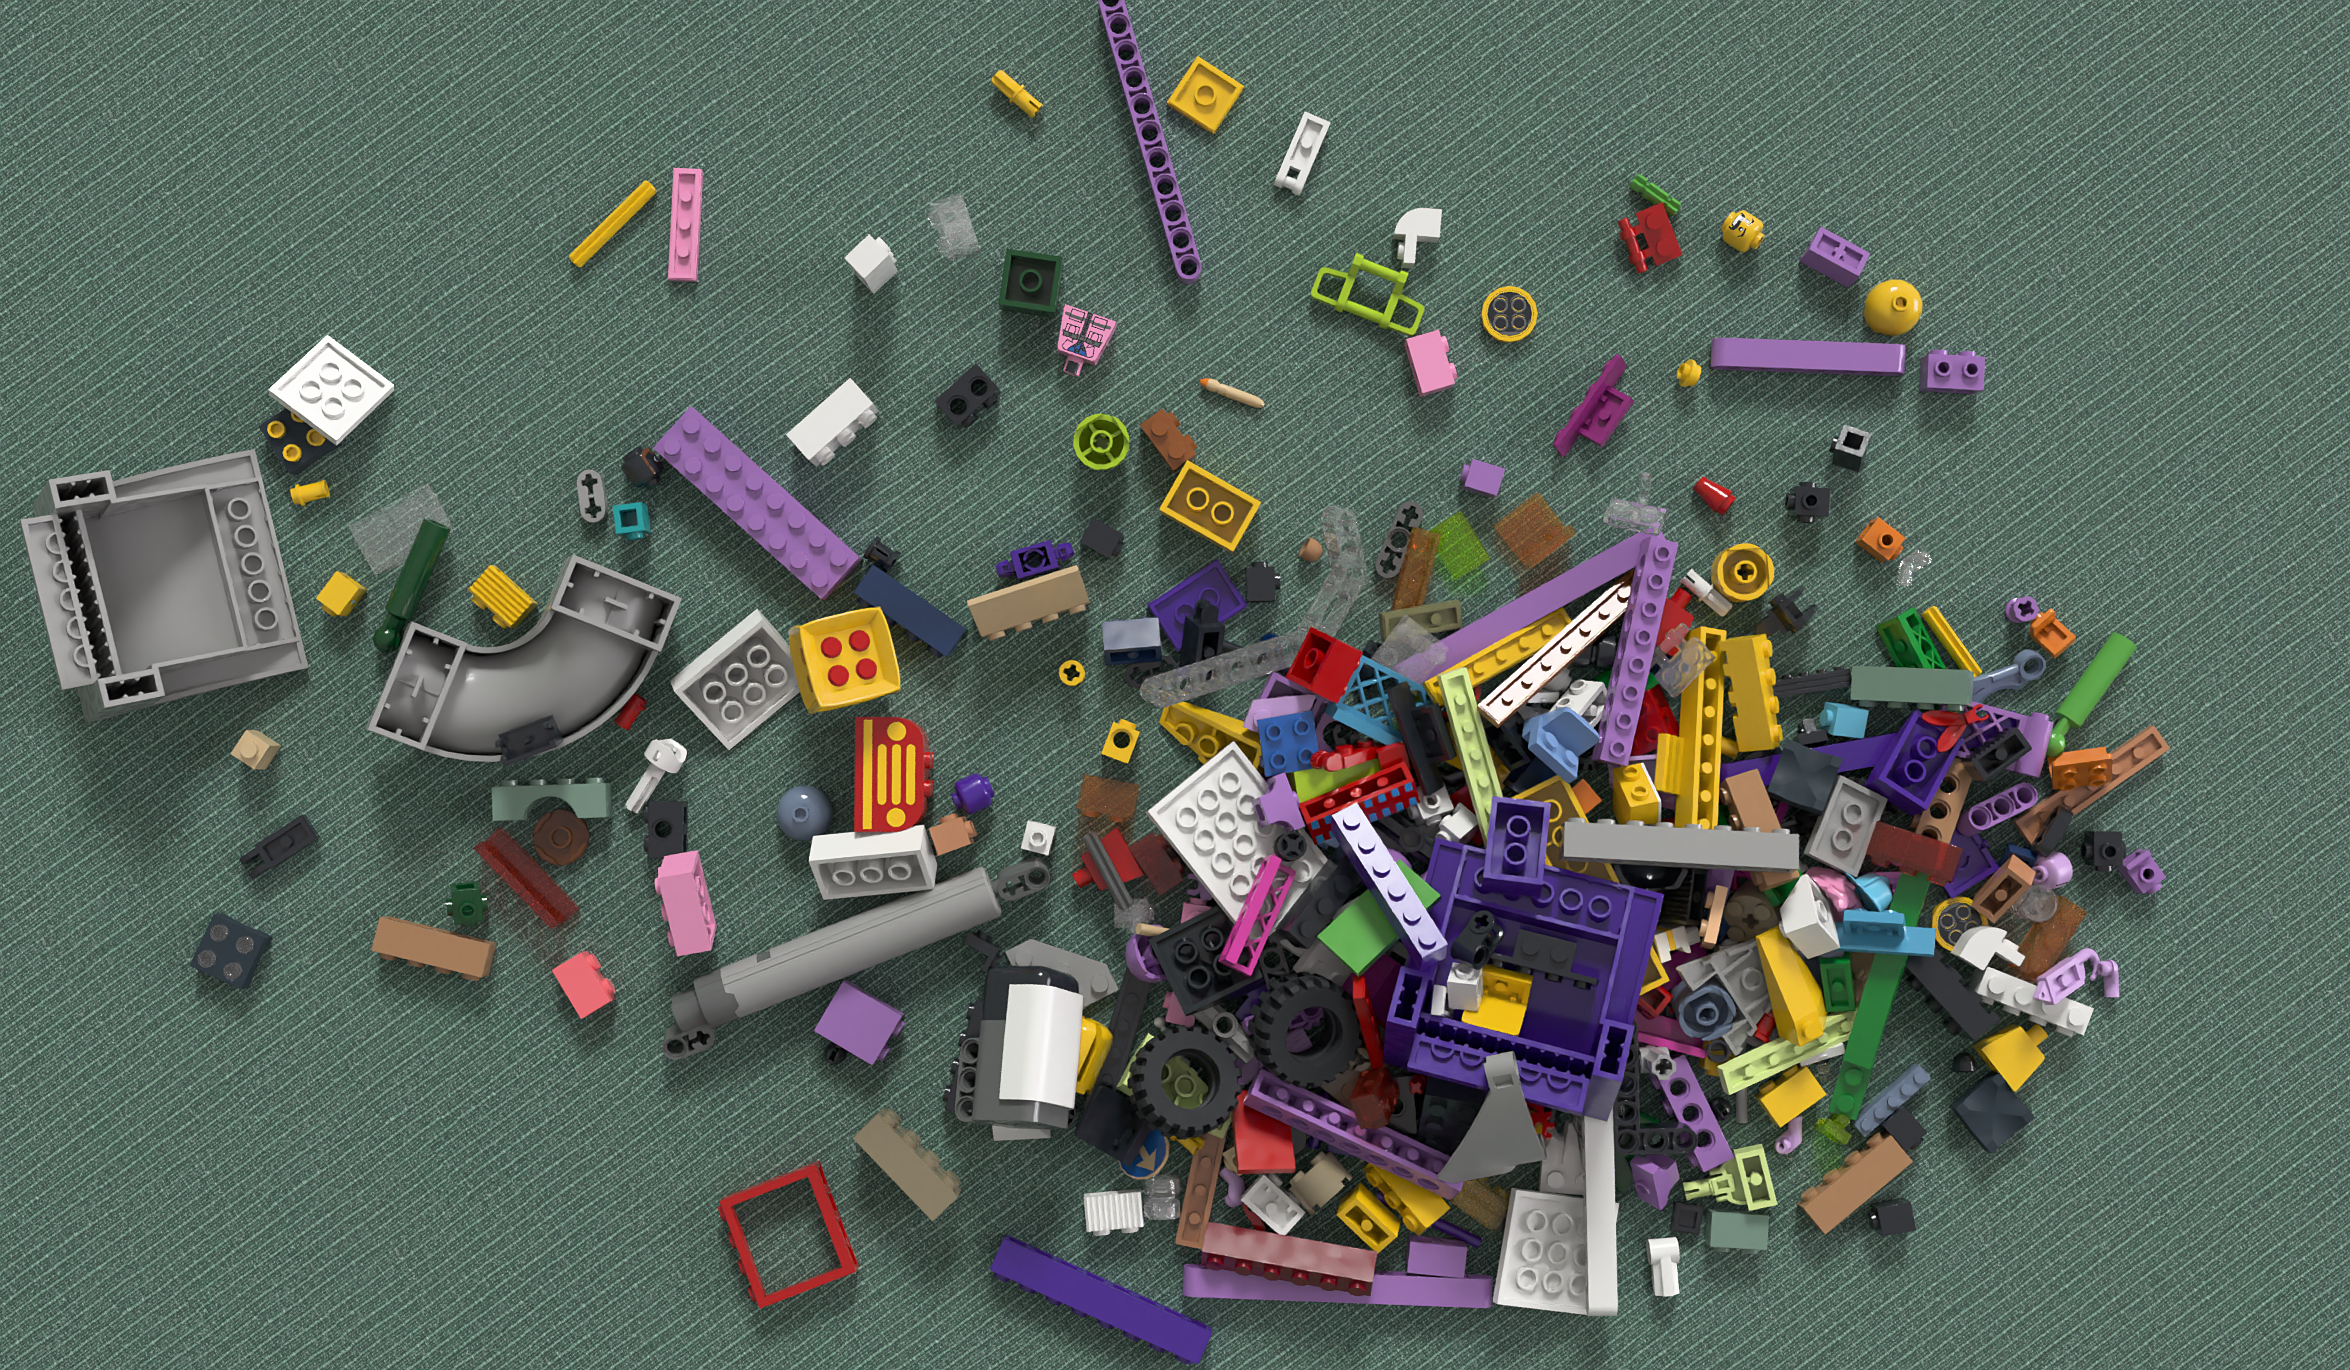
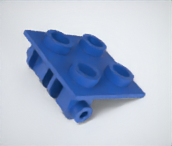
M1312 710L1257 720L1262 751L1259 761L1260 766L1264 767L1265 777L1313 769L1309 762L1311 756L1319 751Z

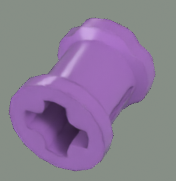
M2028 596L2014 598L2005 606L2007 619L2014 623L2033 620L2039 611L2036 600ZM2018 605H2023L2022 610L2025 611V614L2020 615L2021 609L2018 608Z

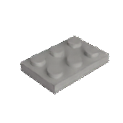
M1836 775L1822 815L1818 816L1804 854L1844 874L1848 873L1852 877H1857L1888 799L1842 775Z

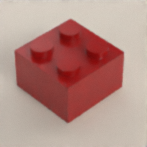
M1310 627L1286 678L1338 704L1340 698L1347 690V684L1353 672L1360 664L1363 652Z

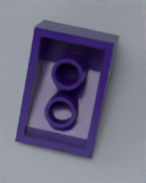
M1918 709L1911 713L1886 748L1864 785L1873 792L1887 798V801L1910 816L1928 809L1964 739L1959 737L1957 742L1948 751L1939 753L1936 749L1937 741L1946 728L1925 723L1921 719L1924 713Z

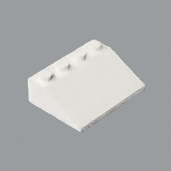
M758 609L670 680L674 692L728 750L800 692L790 646Z

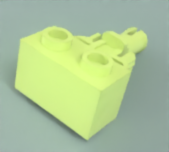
M1762 1144L1734 1149L1735 1158L1720 1164L1719 1167L1710 1169V1176L1708 1178L1683 1182L1687 1201L1703 1196L1715 1195L1717 1202L1728 1200L1738 1205L1747 1204L1749 1211L1778 1205Z

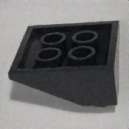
M1219 905L1149 939L1185 1016L1239 998L1266 984L1257 963L1252 975L1247 976L1218 962L1234 927L1233 922ZM1247 946L1243 947L1237 963L1247 967L1251 958Z

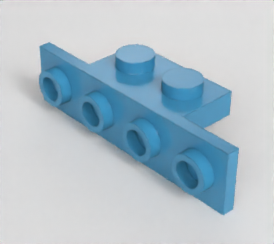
M1856 908L1844 910V923L1835 922L1840 948L1835 949L1836 951L1934 957L1936 928L1906 927L1903 913L1893 910L1871 912L1866 909Z

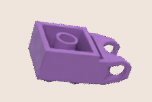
M1271 670L1257 699L1306 694L1316 695L1311 710L1313 711L1319 751L1324 750L1327 753L1334 751L1323 740V731L1326 725L1332 721H1337L1324 712L1329 702H1333Z

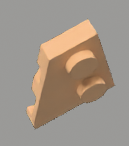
M1716 885L1713 892L1708 891L1705 908H1708L1709 911L1707 920L1702 919L1698 935L1702 937L1700 947L1712 949L1716 944L1728 890L1727 887Z

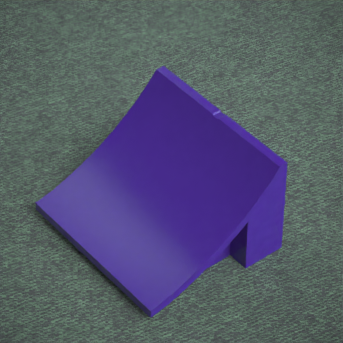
M1436 837L1425 882L1441 895L1442 900L1428 914L1448 943L1447 954L1443 960L1420 971L1410 954L1407 953L1405 966L1400 968L1386 1021L1383 1063L1489 1092L1490 1087L1484 1069L1486 1056L1513 1051L1526 1102L1607 1122L1623 1080L1635 1027L1632 1024L1664 894L1549 865H1544L1540 897L1482 890L1486 850ZM1486 910L1492 913L1495 923L1500 925L1504 931V938L1496 947L1494 953L1513 957L1519 929L1577 943L1570 972L1599 979L1598 986H1591V990L1587 991L1573 987V981L1562 979V983H1555L1545 980V974L1533 972L1529 1001L1519 1037L1463 1023L1461 1019L1464 1010L1454 1009L1452 1019L1431 1014L1434 985L1447 987V980L1453 963H1461L1450 955L1452 943L1461 934L1471 917L1478 911ZM1505 964L1504 969L1516 971V967Z

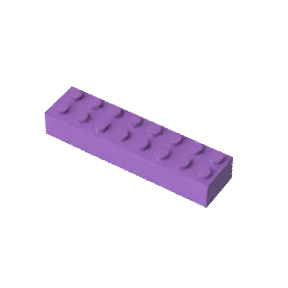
M692 406L653 447L820 599L826 601L862 562L863 559Z

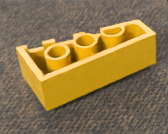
M1766 634L1732 637L1719 641L1720 652L1726 651L1727 655L1726 663L1723 664L1724 675L1728 676L1732 681L1728 692L1729 701L1732 707H1737V713L1733 714V722L1739 752L1770 750L1779 747V742L1783 739L1781 725H1777L1776 713H1779V701L1777 696L1773 694L1772 685L1776 683V675L1774 669L1770 668L1769 657H1772L1771 641L1767 640Z

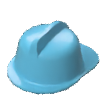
M1845 873L1849 881L1856 886L1855 892L1860 896L1864 909L1871 912H1882L1891 904L1893 897L1890 891L1889 880L1886 876L1868 873L1854 879L1850 874Z

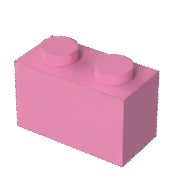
M1439 330L1406 339L1404 346L1419 396L1422 397L1452 388L1455 384L1454 380L1457 379V372L1454 364L1449 363L1446 353L1449 352L1446 337H1441Z

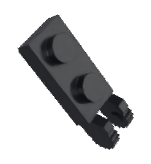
M302 814L254 845L255 848L239 858V861L242 865H245L261 855L265 863L254 868L249 873L253 880L270 869L276 868L321 837L306 814Z

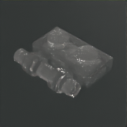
M1680 623L1675 629H1670L1665 634L1666 638L1658 647L1654 648L1650 670L1656 664L1661 667L1654 677L1671 697H1677L1716 658L1698 637H1692L1686 642L1683 637L1690 630L1684 623ZM1676 646L1679 651L1669 660L1665 655Z

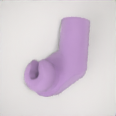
M2110 959L2100 961L2097 965V972L2104 979L2105 997H2120L2117 963Z
M1797 1115L1788 1122V1129L1777 1138L1775 1150L1779 1154L1792 1152L1802 1142L1801 1115Z

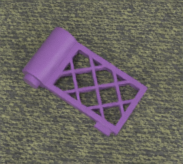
M1972 701V707H1971V708H1973L1974 706H1976V705H1978V704H1981V703H1977V702H1973V701ZM1982 704L1983 707L1980 710L1986 711L1991 722L1980 729L1975 723L1971 724L1974 732L1963 738L1964 741L1960 747L1962 751H1958L1956 756L1966 758V755L1970 754L1964 744L1965 742L1977 736L1980 743L1984 745L1986 740L1982 732L1993 726L1997 732L2002 731L1999 722L2006 718L2016 719V728L2023 734L2031 745L2032 750L2005 770L2040 778L2054 725L2053 722L2048 721L2050 716L2032 712L2030 717ZM1940 705L1939 710L1946 711V705ZM1964 706L1963 713L1968 712L1966 706ZM1994 714L2001 715V717L1996 719Z

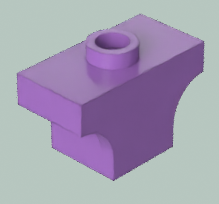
M1282 773L1268 779L1266 793L1251 801L1261 828L1270 824H1277L1283 827L1287 833L1305 827L1298 809L1300 807L1299 798L1291 790L1286 774Z
M1647 1154L1645 1157L1636 1155L1630 1161L1638 1198L1662 1210L1668 1203L1667 1200L1671 1188L1680 1179L1676 1161L1664 1154Z

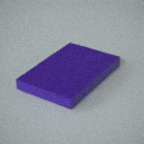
M1218 559L1147 605L1155 618L1158 617L1160 627L1177 653L1181 651L1185 616L1194 615L1195 604L1198 600L1207 599L1211 604L1215 605L1219 611L1218 621L1224 623L1248 607Z

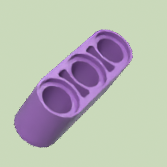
M2019 783L1960 813L1956 823L1957 829L1965 836H1973L2036 804L2038 800L2037 791L2029 783ZM2017 794L2021 797L2022 802L2018 800ZM1994 805L1999 809V813L1996 812ZM1971 816L1975 818L1977 825L1972 822Z

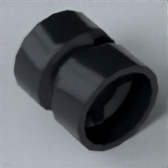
M1604 633L1571 662L1570 666L1587 669L1589 665H1593L1596 670L1611 671L1615 657V635Z

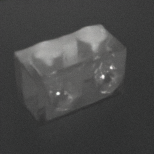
M962 193L929 203L932 212L927 213L932 229L938 228L940 238L936 239V243L941 256L946 255L948 261L951 262L981 252Z

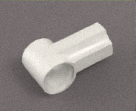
M1677 1238L1647 1239L1646 1250L1648 1262L1652 1270L1653 1294L1663 1297L1679 1294L1677 1263L1680 1260Z

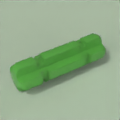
M1637 174L1630 183V188L1637 193L1639 191L1643 193L1641 196L1654 205L1662 202L1666 213L1673 217L1680 209L1681 203L1675 198L1670 199L1668 193L1652 182L1649 184L1646 182L1647 178Z

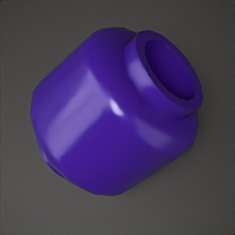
M977 773L955 782V793L951 794L956 809L962 808L968 815L989 807L992 803L991 798L995 797L986 776L982 778Z

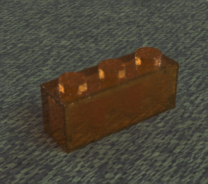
M2052 895L2019 945L2017 952L2025 956L2020 966L2010 963L2007 966L2029 981L2038 983L2036 978L2052 968L2088 912L2064 896Z

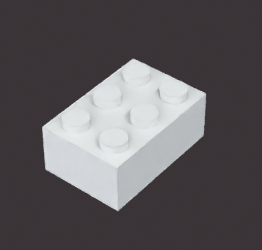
M849 378L786 435L816 467L820 463L823 466L835 456L833 452L840 445L845 447L856 438L854 433L862 426L864 428L870 426L877 419L875 414L879 410L854 381Z

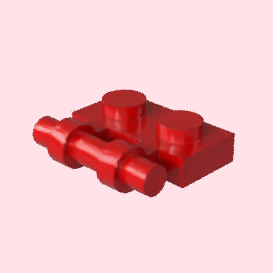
M1662 202L1635 213L1639 224L1631 227L1628 217L1617 221L1621 230L1619 236L1621 241L1624 240L1630 253L1628 259L1630 264H1634L1637 274L1648 270L1644 259L1650 256L1655 266H1658L1683 255ZM1640 233L1643 234L1648 248L1640 250L1635 235Z

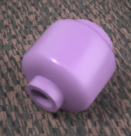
M2052 851L2046 858L2038 855L2037 861L2032 867L2036 872L2033 884L2041 890L2049 891L2064 886L2071 880L2073 874L2070 860L2066 855L2058 851Z

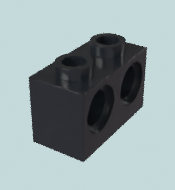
M975 364L934 402L959 430L963 426L967 429L979 418L976 415L984 407L988 410L999 400L997 395L1000 393V390L983 370ZM977 383L987 385V392L982 396H976L972 393V389ZM956 402H964L967 405L966 411L961 415L953 414L952 406Z

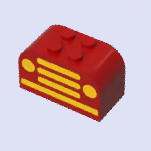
M855 717L854 832H899L912 826H917L926 816L929 797L934 796V781L929 780V769H934V752H929L927 734L916 722L900 717Z

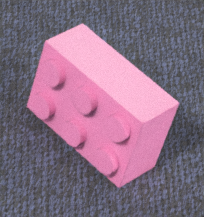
M695 850L664 856L661 867H658L655 889L657 895H662L664 904L661 905L663 920L669 922V944L671 947H675L677 956L710 951L717 925L699 852Z

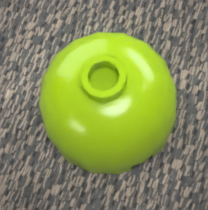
M1094 414L1086 417L1078 425L1074 434L1073 447L1077 458L1085 466L1093 470L1107 471L1117 467L1125 459L1129 451L1130 438L1126 427L1118 418L1110 415Z

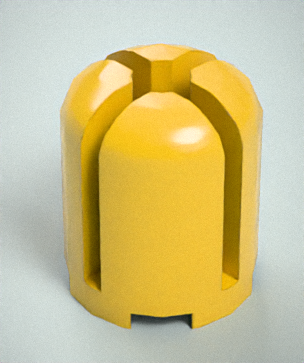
M1083 1015L1076 1092L1083 1095L1087 1092L1090 1095L1113 1044V1035L1106 1026Z

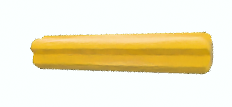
M1932 606L1922 613V617L1960 670H1970L1974 672V677L1979 676L1982 670L1938 608Z

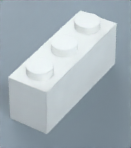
M869 234L845 257V260L853 273L875 294L898 270L894 265L897 260L893 257L894 255L888 245L880 237L874 240Z

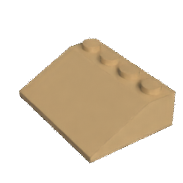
M1075 565L967 600V603L981 637H988L989 641L1005 637L1004 631L1013 628L1016 629V632H1021L1032 628L1031 623L1041 619L1043 624L1059 619V613L1069 611L1070 615L1085 611V605L1090 604L1078 566Z

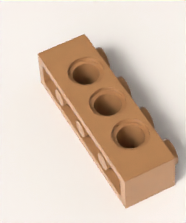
M1954 758L1942 780L1952 785L1953 792L1945 793L1939 787L1928 809L1913 816L1910 827L1914 828L1911 839L1906 837L1901 850V854L1905 855L1903 863L1905 862L1911 840L1923 843L1921 841V834L1929 833L1935 840L1934 845L1931 846L1941 848L1933 874L1936 875L1940 871L1972 780L1971 775L1961 763V759ZM1930 808H1940L1944 813V818H1933L1930 814Z

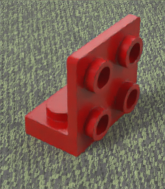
M1659 684L1644 692L1630 756H1640L1657 749L1659 734H1670L1679 737V724Z

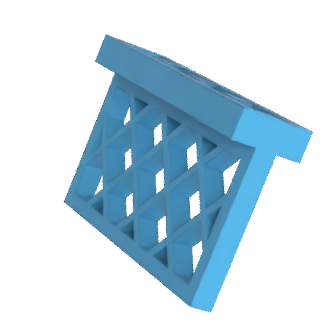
M1362 655L1358 668L1353 672L1347 684L1345 694L1340 698L1338 704L1329 702L1324 712L1333 719L1385 745H1390L1399 741L1404 742L1400 730H1396L1393 727L1391 718L1395 717L1394 711L1389 712L1386 701L1389 697L1387 693L1384 694L1381 681L1390 677L1395 678L1397 684L1407 681L1410 690H1419L1421 701L1415 703L1416 707L1431 704L1433 701L1431 698L1426 699L1425 694L1427 692L1422 685ZM1366 663L1372 666L1374 678L1361 682L1358 673L1363 664ZM1378 670H1380L1381 672H1383V673H1385V674L1379 675ZM1376 683L1380 696L1366 700L1362 687ZM1358 689L1361 703L1352 706L1344 704L1343 702L1348 692ZM1381 701L1385 714L1376 718L1370 717L1368 706ZM1445 706L1442 710L1443 713L1447 712ZM1363 708L1364 713L1358 711V709ZM1386 720L1388 725L1382 723L1381 721Z

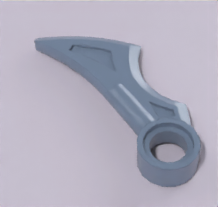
M2026 649L2018 653L2013 661V665L1974 677L1972 701L1982 703L1990 694L2001 689L2019 690L2029 680H2035L2043 674L2046 668L2045 659L2036 651ZM2030 659H2035L2034 667L2024 671L2025 663Z

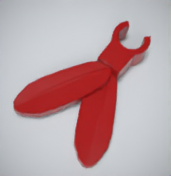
M1982 704L1974 706L1970 711L1963 714L1941 710H1930L1922 714L1921 719L1925 723L1933 726L1947 727L1937 741L1936 749L1939 753L1948 751L1957 742L1966 726L1974 723L1980 724L1989 717V715H1985L1983 718H1980L1976 715L1975 710L1979 711L1983 707Z

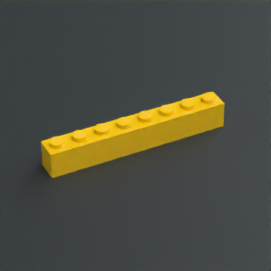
M1701 626L1688 631L1684 639L1679 737L1684 738L1680 794L1676 795L1675 828H1685L1686 824H1700L1702 829L1714 830V826L1718 825L1724 693L1723 664L1725 663V651L1720 652L1718 642L1726 640L1725 630Z

